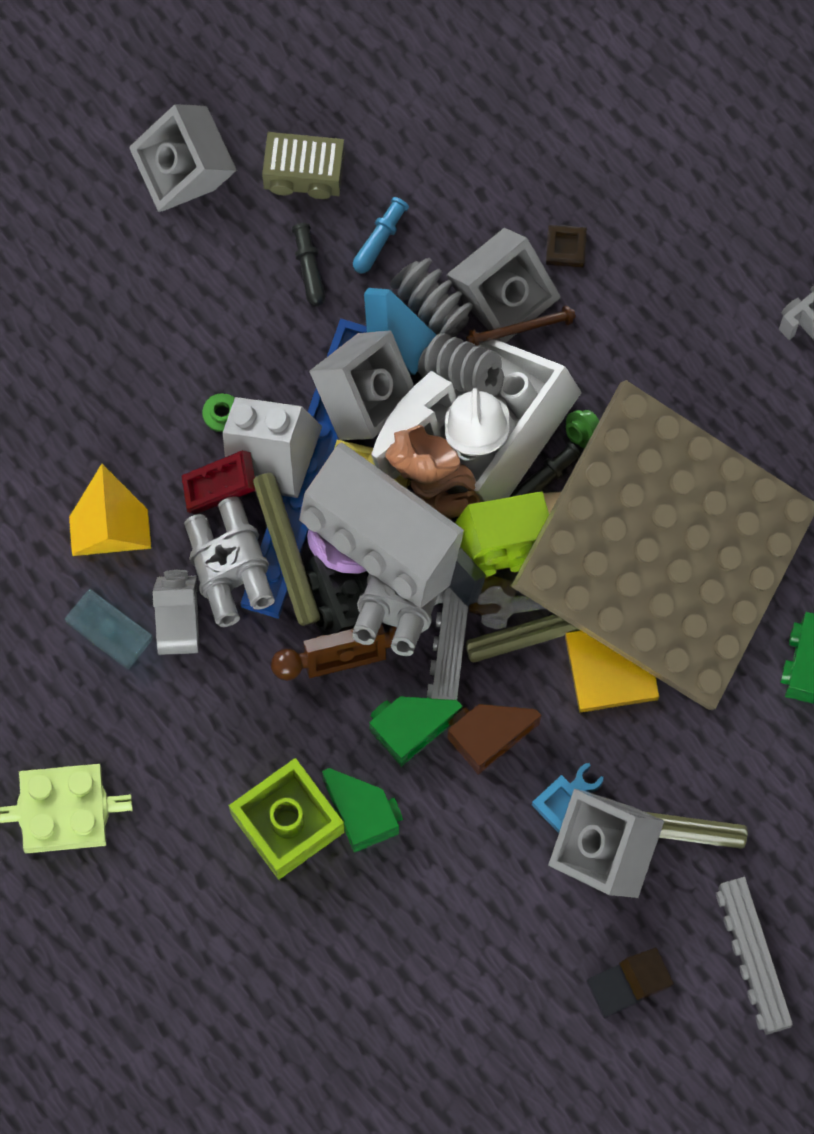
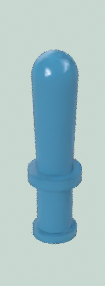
M393 197L391 205L382 218L378 217L375 221L377 227L353 260V268L357 273L363 274L371 269L389 235L396 233L397 228L395 225L404 211H407L409 205L402 199Z

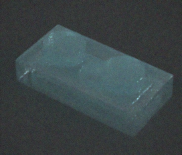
M91 589L84 594L64 619L67 625L128 670L153 640L149 632Z

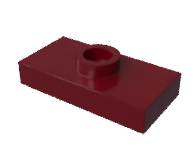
M243 450L181 475L187 512L192 514H198L218 506L222 500L228 497H240L255 491L253 483L255 475L251 452Z

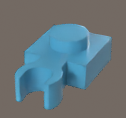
M586 763L579 768L575 780L571 783L561 775L532 802V806L558 833L560 832L573 790L579 789L593 793L603 783L604 778L602 776L593 784L584 781L583 774L591 768L590 763Z

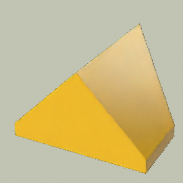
M101 464L69 516L72 556L151 549L148 509Z

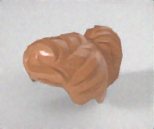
M422 425L394 433L395 442L387 449L385 457L404 479L411 480L410 484L416 495L423 499H431L457 485L463 486L472 492L475 490L476 481L472 471L460 463L457 452L448 444L446 439L427 434Z

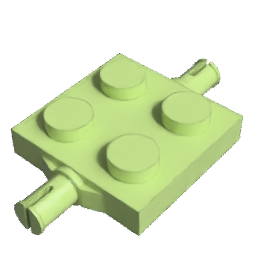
M100 764L19 771L20 795L17 805L0 807V823L19 822L22 829L23 850L25 854L107 846L105 826L109 813L133 811L132 795L107 797L103 788Z

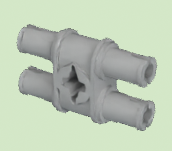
M234 496L228 497L218 504L227 531L224 535L214 539L208 518L202 514L193 515L184 522L192 546L189 560L195 566L200 581L199 591L201 595L208 598L215 622L220 627L234 625L240 620L231 591L242 584L245 586L249 603L254 609H264L274 603V596L266 576L269 563L262 555L258 543L259 533L254 526L249 524L242 501Z
M369 574L365 593L360 596L357 602L360 613L353 629V639L360 644H373L381 623L397 627L391 644L392 650L401 656H411L420 634L427 630L432 622L431 613L434 606L438 604L441 593L419 609L412 602L399 596L395 590L377 577Z

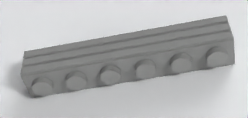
M448 587L441 592L439 603L443 604L442 613L437 612L436 627H440L439 636H434L433 651H437V659L431 660L430 675H434V683L428 684L427 698L457 700L468 606Z
M742 877L721 883L718 887L719 891L716 892V898L719 906H724L727 916H724V923L727 931L732 930L735 939L731 941L732 948L736 956L740 955L743 964L739 966L743 980H748L750 990H747L751 1005H756L758 1014L755 1015L759 1030L764 1029L765 1035L789 1029L793 1023L746 879Z

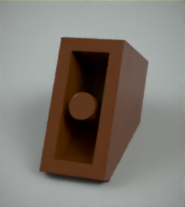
M478 704L470 711L466 707L449 721L451 727L448 729L447 739L479 775L539 726L541 714L537 709Z

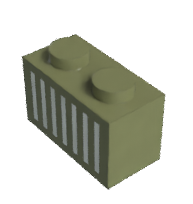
M268 132L262 172L264 189H269L277 195H290L293 192L308 193L309 196L316 199L340 196L345 156L344 139Z

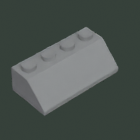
M342 442L335 447L305 491L299 519L308 529L317 532L322 538L335 546L338 551L354 560L366 569L369 574L377 577L395 590L399 596L407 599L419 609L450 586L464 533L461 527Z

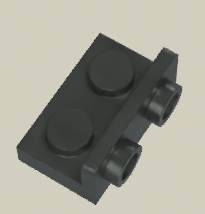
M317 555L313 556L304 568L320 615V620L315 623L316 627L322 632V635L354 629L360 613L357 602L360 596L365 593L368 585L365 573H341L325 566Z

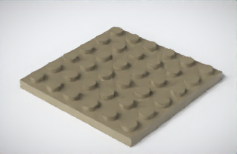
M625 380L618 385L511 587L708 710H714L814 517V501Z

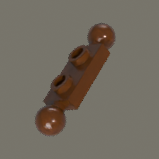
M381 624L374 643L370 645L360 644L355 641L352 636L353 629L303 641L304 652L297 653L295 650L288 648L277 651L271 660V670L277 678L289 681L298 677L302 669H306L309 678H314L386 660V648L391 647L397 627L390 626L388 631L384 632Z

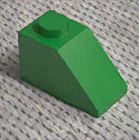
M402 696L393 703L386 700L371 713L370 716L373 720L369 722L370 732L402 767L450 726L449 721L462 710V705L457 700Z
M331 768L322 771L324 784L338 816L344 822V831L354 853L399 834L397 822L402 821L403 817L395 798L387 800L383 789Z

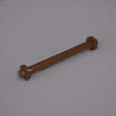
M563 306L562 312L478 334L475 330H470L466 341L475 344V346H480L479 343L563 321H565L566 325H571L576 317L575 311L570 309L569 306Z

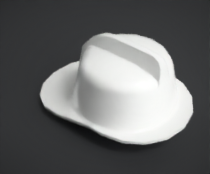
M473 388L471 392L458 396L447 409L445 416V435L448 444L455 451L475 456L489 454L501 448L509 435V410L507 405L496 399L492 394L479 391L478 388Z

